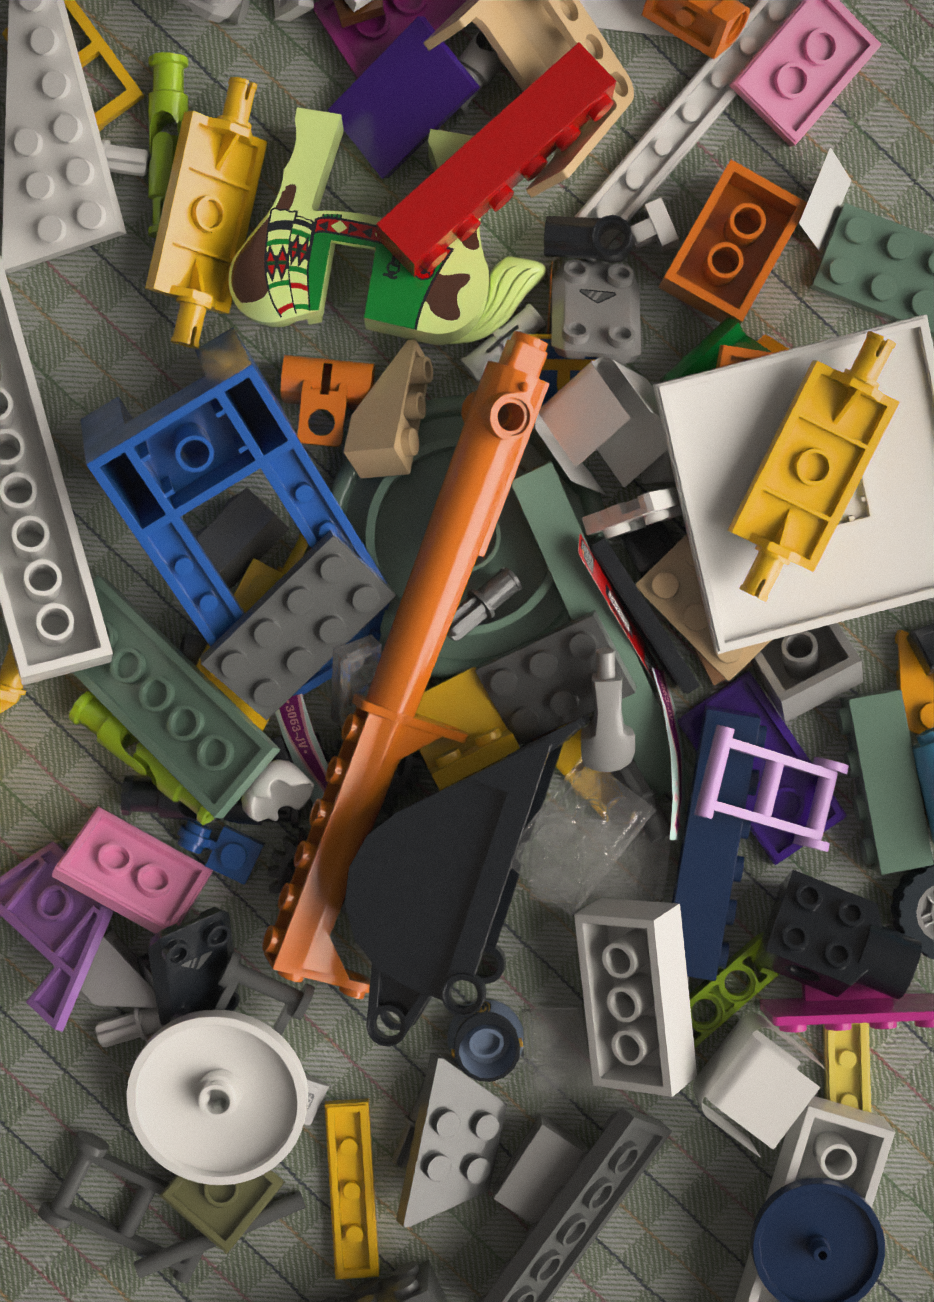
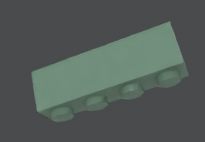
M891 688L840 698L841 708L836 710V719L841 735H847L850 752L844 753V762L846 765H849L847 774L849 778H855L858 795L852 796V805L856 820L858 822L863 821L866 838L860 839V848L864 863L866 865L871 864V869L881 875L934 865L902 690Z

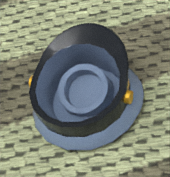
M485 1000L481 1008L473 1015L453 1017L447 1035L448 1048L454 1062L467 1076L478 1081L493 1082L504 1078L515 1068L523 1051V1027L517 1015L508 1006L495 1000Z

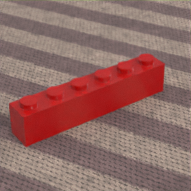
M578 42L377 222V238L414 277L423 269L427 272L432 271L446 257L447 252L445 249L457 238L461 242L468 239L480 226L479 218L491 208L495 212L501 209L514 195L512 189L524 178L528 182L533 180L546 167L548 163L546 158L557 148L561 152L565 151L581 134L579 130L581 126L590 118L594 122L598 121L610 110L614 104L612 97L617 81Z

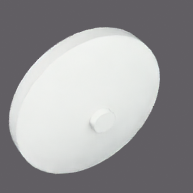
M203 1010L189 1013L161 1027L152 1035L140 1051L131 1070L127 1086L129 1119L135 1135L148 1154L172 1173L194 1182L209 1185H230L246 1182L267 1173L277 1166L296 1144L304 1125L308 1107V1086L305 1072L298 1056L289 1043L278 1032L262 1021L249 1015L228 1010Z

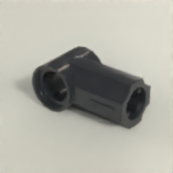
M608 215L602 218L546 216L544 227L545 257L602 259L605 262L616 263L626 259L632 251L633 238L631 228L628 222L620 216ZM611 229L620 230L625 235L624 242L620 247L610 250L600 244L601 236L604 232Z

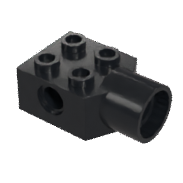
M792 870L780 884L754 964L835 997L841 995L856 982L899 1000L906 993L915 975L921 956L922 942L883 926L877 903Z

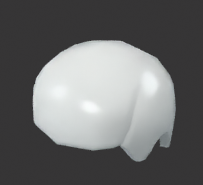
M281 759L271 761L242 795L243 811L257 822L268 818L277 821L279 819L278 810L281 807L289 806L296 810L304 807L312 796L314 783L290 761Z

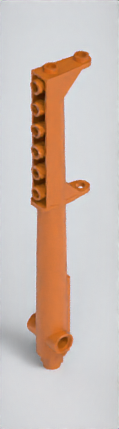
M513 331L511 339L506 341L499 363L487 361L477 390L470 393L463 402L461 415L464 425L367 696L354 694L352 703L357 707L354 714L350 713L344 722L341 737L344 740L338 757L334 756L328 764L325 776L328 784L322 799L318 798L310 813V824L312 826L307 840L301 841L297 847L294 856V866L296 869L290 883H286L280 892L278 900L280 912L275 925H270L267 928L263 938L262 950L272 969L278 970L277 973L281 977L290 981L303 982L304 978L328 983L339 986V991L356 999H364L365 994L369 993L370 978L361 973L345 969L330 938L346 897L349 867L366 836L372 832L400 759L441 737L466 743L469 734L467 732L419 715L416 711L478 555L485 556L549 387V383L539 379L548 355L545 352L548 344L536 337Z

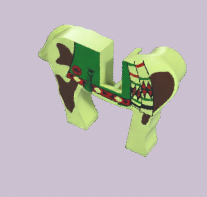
M297 107L295 115V147L288 164L284 168L280 191L269 212L234 256L229 269L228 281L229 290L235 305L247 318L256 323L270 327H284L307 319L309 325L316 324L323 320L335 245L341 244L357 249L375 250L364 313L366 329L410 340L416 339V341L427 344L446 345L474 342L489 336L502 327L511 318L524 297L543 280L546 275V267L535 260L507 256L498 262L489 274L488 264L481 245L480 228L478 227L465 241L461 242L457 238L445 249L447 252L446 257L436 268L430 272L423 269L414 277L377 238L376 223L382 218L344 211H318L344 132L342 115ZM430 129L428 154L434 171L473 136Z

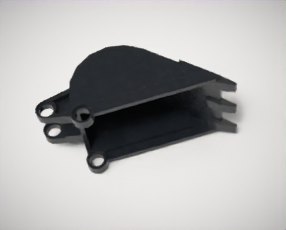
M589 714L508 754L507 757L395 813L366 836L349 867L345 907L354 940L372 962L366 1028L373 1042L386 1047L394 1046L401 1042L410 1028L416 1024L432 997L442 1000L446 1009L455 1016H470L481 1008L486 999L485 984L498 980L506 968L507 960L505 953L497 943L563 744L591 720ZM483 951L490 952L497 959V971L491 975H483L477 971ZM461 980L472 983L477 990L476 1002L468 1006L456 1003L451 993L454 983ZM390 1012L395 1013L400 1021L393 1018ZM380 1014L381 1021L386 1027L392 1031L399 1030L400 1032L393 1036L383 1034L377 1026L378 1015Z

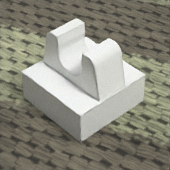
M662 197L645 204L647 219L630 227L636 248H641L655 241L658 242L662 253L677 247L679 237Z

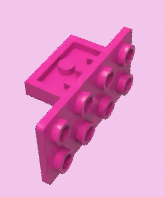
M855 982L841 995L835 997L802 983V998L760 1000V1010L774 1026H779V1030L782 1032H804L807 1030V1025L824 1024L826 1030L845 1031L852 1029V1023H869V1027L874 1029H893L897 1027V1022L914 1021V1025L918 1027H934L933 993L904 994L898 1000Z

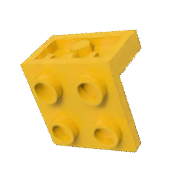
M471 667L424 691L416 711L419 715L451 725L469 734L466 743L441 737L419 749L439 790L489 766L520 748L513 733L505 726L476 674V667Z

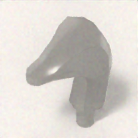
M604 647L596 650L597 673L592 674L595 714L591 716L589 725L581 731V756L583 766L599 772H612L621 770L632 762L635 753V733L630 726L623 722L622 677L615 671V650Z

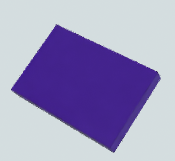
M418 16L328 109L330 113L342 115L344 131L382 179L389 178L429 138L430 129L438 130L480 88L444 41L428 51L423 42L435 30L424 16Z

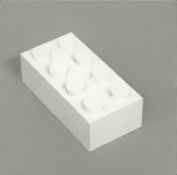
M600 898L574 914L593 1086L673 1097L697 1077L680 904Z

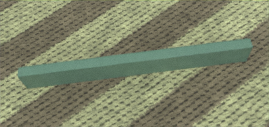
M549 460L516 475L511 487L570 620H575L596 610L637 686L634 694L622 699L623 722L630 726L635 733V753L633 759L651 790H657L658 795L656 797L672 790L670 749L665 719L630 640L579 556V534L582 535L586 544L587 541L555 468ZM684 765V782L686 784L691 781V778Z

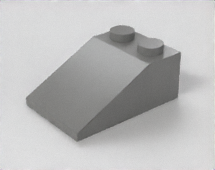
M838 623L773 639L751 660L752 667L763 688L785 723L863 683L862 660Z

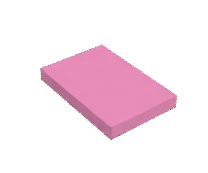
M801 0L729 86L791 147L799 142L881 46V43L839 0Z
M98 806L55 866L52 877L157 934L162 929L171 925H181L213 870Z

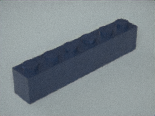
M709 705L704 706L683 840L671 902L680 904L688 977L716 981L718 968L726 969L729 942H723L725 925L733 926L737 907V900L730 899L733 882H741L744 867V856H738L740 838L748 839L751 821L714 811L712 819L694 815L717 725L734 729L733 739L764 748L767 726L760 725L761 718L758 713ZM732 749L729 750L717 798L718 802L742 809L746 808L748 795L755 796L758 787L759 770L752 769L754 756Z

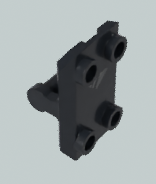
M212 907L199 913V917L179 926L174 924L162 929L151 938L148 953L137 957V964L143 978L154 988L159 1021L162 1026L189 1013L212 1010L224 988L218 984L219 977L229 955L234 951L229 912ZM238 985L225 1010L234 1011L240 1001Z

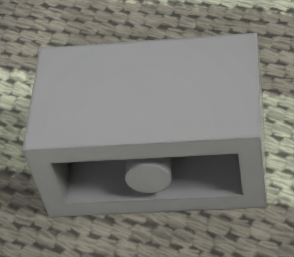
M540 1113L493 1184V1199L532 1225L540 1221L551 1206V1199L554 1193L561 1186L567 1184L577 1170V1162L582 1154L586 1152L584 1141Z

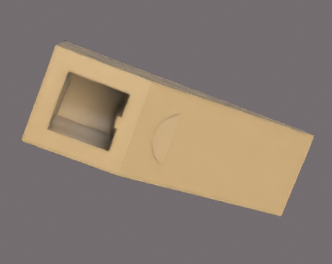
M416 339L406 341L351 415L343 452L360 478L408 475L411 472L413 457L419 451L418 431L420 421L426 415L425 396L427 385L433 379L432 362L428 356L425 357Z

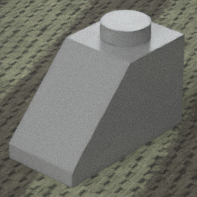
M111 930L102 938L78 997L83 1001L90 1000L95 1006L157 1008L154 988L143 978L137 964L136 954Z

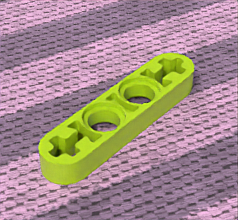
M764 932L754 936L729 958L726 969L718 968L716 981L705 979L689 993L691 1011L693 1005L701 999L711 1000L716 1008L715 1015L707 1022L696 1021L692 1017L691 1012L692 1028L697 1031L693 1034L694 1049L779 975L758 965L756 967L763 974L757 978L754 971L743 962L749 956L750 960L754 963ZM734 970L744 971L748 975V985L740 993H731L725 988V978Z

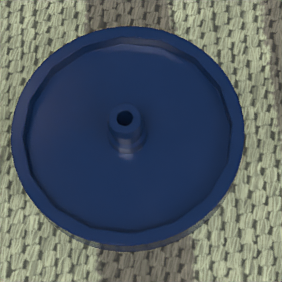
M805 1178L781 1187L762 1205L752 1226L750 1245L754 1265L767 1290L780 1302H858L874 1286L884 1264L885 1238L876 1214L857 1191L839 1181L826 1178Z

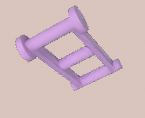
M717 725L694 815L712 819L714 811L795 834L794 844L828 852L830 843L821 840L837 775H847L849 765L819 757H814L813 764L733 739L734 729ZM730 749L766 760L754 812L717 801ZM784 766L818 776L806 827L771 817Z

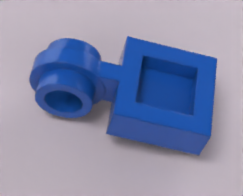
M188 820L186 825L180 826L177 832L180 836L178 845L197 854H202L204 848L211 849L212 852L205 867L243 885L247 883L265 843L228 825L223 827L218 840L210 837L213 831L212 828L202 825L196 820Z

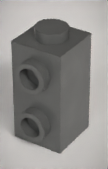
M246 487L240 494L231 497L226 502L223 512L210 525L201 528L194 537L231 590L244 576L252 559L260 560L290 528L259 497Z

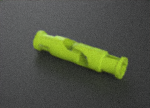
M171 52L154 53L148 57V64L153 68V92L148 94L149 150L152 157L148 172V198L152 200V226L148 228V235L152 238L157 236L184 112L188 111V95L184 94V69L189 66L188 57L182 54ZM176 122L178 136L161 131L165 125Z
M86 691L77 699L69 713V720L72 723L85 726L97 736V742L134 771L143 776H149L161 793L174 803L182 802L196 813L197 821L202 825L210 823L215 819L91 691ZM139 742L133 757L130 756L125 749L131 744Z

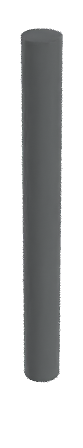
M296 1192L268 1204L244 1234L306 1208L301 1192ZM200 1233L134 1261L135 1270L139 1279L216 1247V1245L204 1234Z

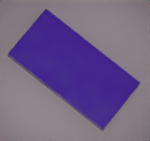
M750 671L744 672L677 718L679 727L697 752L705 705L758 713L761 718L760 725L767 726L764 749L812 764ZM754 757L752 769L759 770L758 787L755 796L748 795L745 808L754 812L766 760ZM784 766L771 817L806 827L818 776ZM834 795L832 796L824 832L848 816ZM751 822L750 831L774 865H777L803 847L793 843L795 834Z

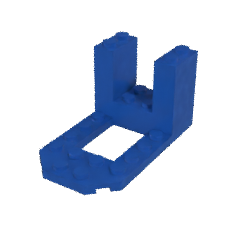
M234 327L195 350L205 376L134 419L119 396L80 419L87 467L210 647L245 612L181 516L260 468L311 548L331 530L386 582L298 439L280 402ZM390 602L293 696L299 694L303 696L377 650L381 636L380 627L385 610H388Z

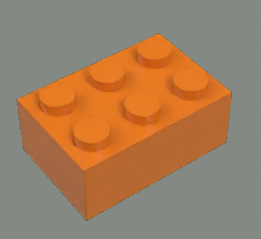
M730 159L658 288L720 323L726 318H731L741 324L798 225L807 202Z

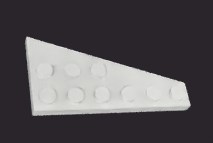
M9 0L2 263L6 273H12L127 234L64 0Z

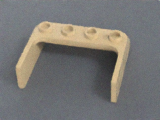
M467 0L423 42L428 51L462 30L470 22H473L483 32L496 51L499 61L509 70L522 91H525L578 42L617 81L612 97L614 101L613 106L598 121L594 122L590 118L579 128L581 134L569 148L563 152L558 148L555 150L553 159L526 189L532 198L572 175L632 103L634 98L632 81L579 0Z

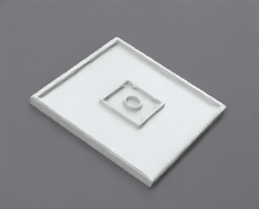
M927 315L907 318L653 384L714 651L717 654L934 597V348ZM871 331L884 336L883 340L890 339L896 343V346L892 349L876 381L879 384L878 390L900 403L814 572L793 562H790L789 565L784 563L766 602L740 590L739 587L743 584L759 551L755 549L756 544L727 530L812 360H817L841 372H844L845 369L850 370L866 339L867 332Z

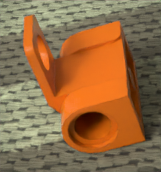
M646 0L641 15L710 58L715 59L738 38L748 20L750 8L737 0Z
M292 355L284 356L281 373V399L284 403L300 405L297 437L302 444L339 447L342 444L346 407L356 410L374 386L376 368L373 363ZM317 410H326L334 417V428L327 435H315L309 428V418Z

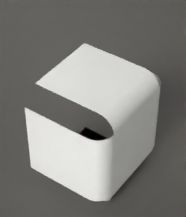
M608 357L598 358L584 367L540 408L535 421L537 432L569 479L602 494L605 493L582 463L596 449L623 487L627 486L668 450L659 417L654 388L645 377Z
M749 1013L740 1018L697 1075L693 1083V1093L707 1118L760 1157L750 1138L702 1103L704 1097L770 1148L774 1149L820 1087L797 1070V1067L800 1065L798 1060L757 1029H772L821 1067L823 1065L811 1052L786 1033L780 1031L778 1027L774 1026L762 1015Z

